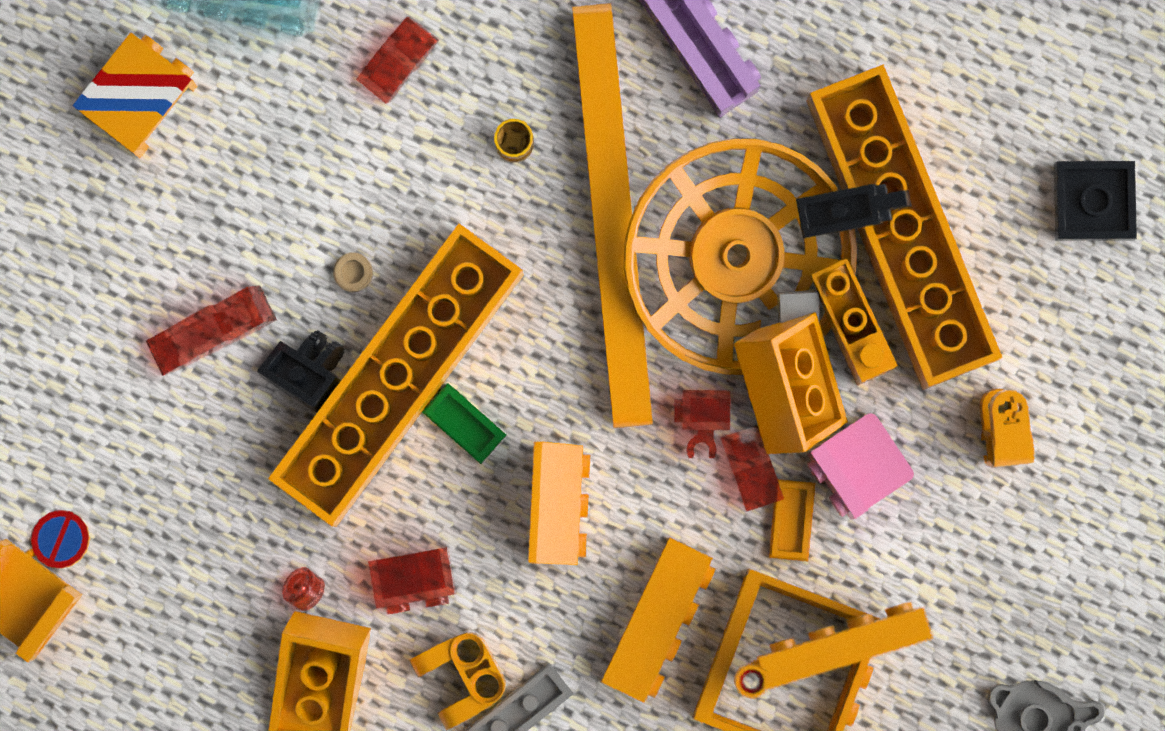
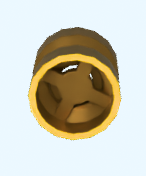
M520 119L505 120L497 127L494 133L497 152L504 160L518 163L526 160L531 155L534 148V138L532 130L526 122Z

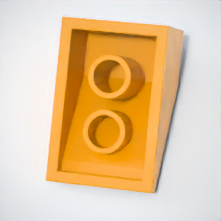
M294 611L281 636L268 731H350L365 668L371 628Z

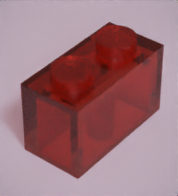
M449 547L368 561L376 609L386 607L387 615L411 611L409 603L425 600L426 608L450 604L448 596L457 594Z

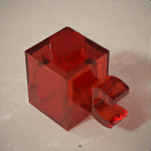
M683 390L682 399H674V423H681V431H697L696 436L690 439L686 447L688 459L694 458V447L698 443L707 445L709 459L715 458L717 448L714 442V432L730 431L731 390Z

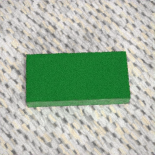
M449 383L446 384L422 412L480 464L487 459L507 436Z

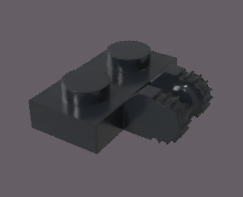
M318 330L313 333L311 332L297 351L280 341L257 370V373L264 380L316 413L341 381L330 371L336 368L345 353L344 346L336 341H332V343L326 346V335Z

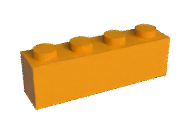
M670 537L668 538L601 679L602 683L645 703L648 695L653 698L656 697L665 676L659 674V671L665 659L670 662L673 661L682 640L676 638V635L682 623L690 625L699 604L693 602V599L699 587L704 590L707 589L716 568L710 566L712 557Z

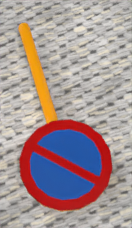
M57 510L49 512L39 519L35 525L31 537L32 549L26 551V553L31 557L36 556L39 561L48 567L59 569L71 567L79 562L88 550L90 541L88 527L81 517L71 511Z

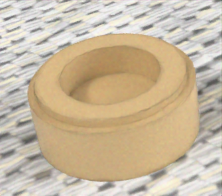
M347 253L336 261L333 268V276L336 283L347 292H360L371 283L373 268L365 256L359 253Z

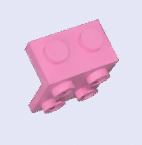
M872 413L866 414L807 453L811 460L807 463L809 470L820 484L824 481L833 493L829 497L831 503L841 517L847 514L850 520L856 519L867 512L868 508L909 482L914 476L912 468L878 417Z

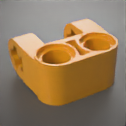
M996 388L988 390L983 394L979 407L982 425L981 441L985 440L987 455L983 456L986 466L994 468L1034 463V442L1030 429L1029 409L1026 399L1022 394L1012 390ZM1005 401L1008 402V409H1004L1002 413H999L998 406L1005 404Z
M466 632L441 642L409 660L418 678L452 660L463 679L470 695L437 712L446 731L494 704L502 697L505 691L506 681L487 643L480 635L473 632ZM465 639L476 641L480 648V654L476 660L471 662L465 661L459 656L458 646L461 641ZM485 674L494 676L499 684L497 693L490 697L480 694L477 689L478 678Z

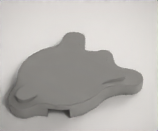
M1038 680L1024 681L1010 686L996 684L991 687L987 695V701L994 710L997 731H1085L1090 725L1100 722L1105 713L1104 707L1100 702L1094 700H1073L1061 689L1048 682Z

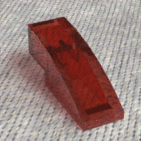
M249 286L215 305L206 306L146 340V343L162 376H165L277 321L261 286Z

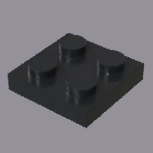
M1056 161L1054 163L1055 241H1134L1137 239L1135 161Z

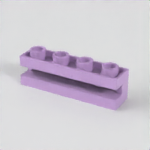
M639 0L719 118L758 93L760 89V84L758 83L761 79L760 73L751 60L748 59L744 62L736 51L739 43L733 33L727 27L722 30L714 19L717 11L710 0Z

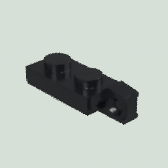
M870 184L796 199L802 236L805 239L883 224L885 221L892 220L891 210L911 207L909 191L902 190L887 193L886 184L877 186L876 184Z

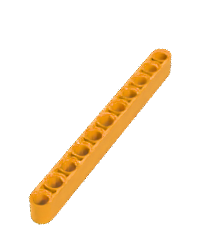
M611 3L572 7L613 428L653 425L644 327L635 312L627 291L623 268L624 242L629 220L632 216L612 6ZM635 252V254H634V267H635V273H636L637 286H638L639 291H640V287H639V277H638V267H637V257H636V252Z

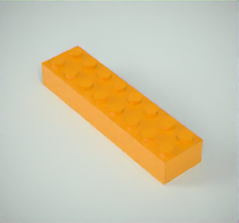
M884 64L811 92L806 102L841 189L876 184V186L886 184L887 193L902 190L909 191L911 207L891 210L892 220L885 221L879 225L858 228V231L922 390L1002 359V354Z
M458 223L268 479L330 526L337 527L524 276L523 270Z

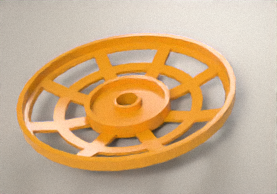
M731 138L710 142L686 152L669 163L650 182L639 198L629 220L624 242L623 268L627 291L635 312L647 331L665 349L684 362L706 371L726 375H743L738 360H733L734 337H744L760 329L761 320L746 324H735L737 303L759 298L768 310L778 305L777 295L772 290V287L778 280L783 268L802 270L795 291L809 290L813 282L812 274L846 258L854 274H856L857 241L855 229L839 232L842 246L841 260L817 256L816 237L803 238L804 254L785 252L783 240L779 233L780 229L795 218L801 229L796 199L839 191L835 183L819 166L801 153L781 144L760 139ZM728 150H745L740 173L717 175L694 185L683 169L692 161L712 153ZM761 153L773 154L794 164L805 172L816 185L796 198L779 183L757 175ZM670 178L682 197L676 201L667 214L658 238L637 236L639 224L649 202L659 188ZM738 185L733 208H726L714 213L702 196L706 192L719 187ZM754 187L772 193L782 200L786 206L769 218L750 210ZM690 206L701 221L692 241L670 239L677 220L684 210ZM742 244L747 252L746 259L742 264L732 266L727 259L728 251L732 246ZM635 252L656 254L658 278L663 292L668 298L652 315L646 308L637 286L634 267ZM668 255L689 257L694 278L679 291H676L670 276ZM703 290L707 291L721 300L719 322H714L700 316L687 304ZM679 313L697 328L718 335L717 359L705 357L686 349L670 338L662 330V327ZM824 313L820 320L823 337L831 330L826 313Z

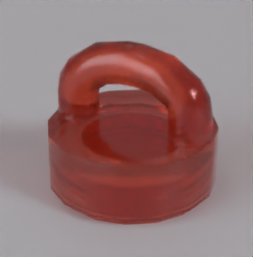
M301 567L294 570L286 578L283 584L282 595L285 601L299 610L307 611L313 608L322 598L325 583L311 569Z

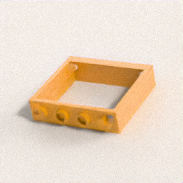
M747 569L692 718L723 731H761L713 712L760 586L848 620L867 615L868 613L752 569ZM873 616L874 620L881 619ZM870 658L851 664L827 731H844L846 725L853 726L860 706L854 703L859 688H867L872 676L873 667L868 665Z

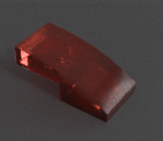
M407 16L372 57L356 80L385 104L390 103L412 72L416 71L425 61L439 39L411 16Z
M758 425L720 437L746 512L784 500L769 454H766Z

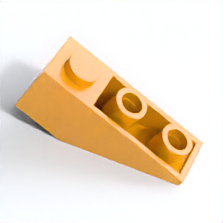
M846 258L812 274V281L819 292L820 301L836 341L857 386L898 366L848 259Z

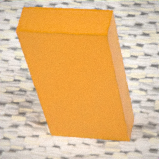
M776 479L768 558L809 561L816 483Z

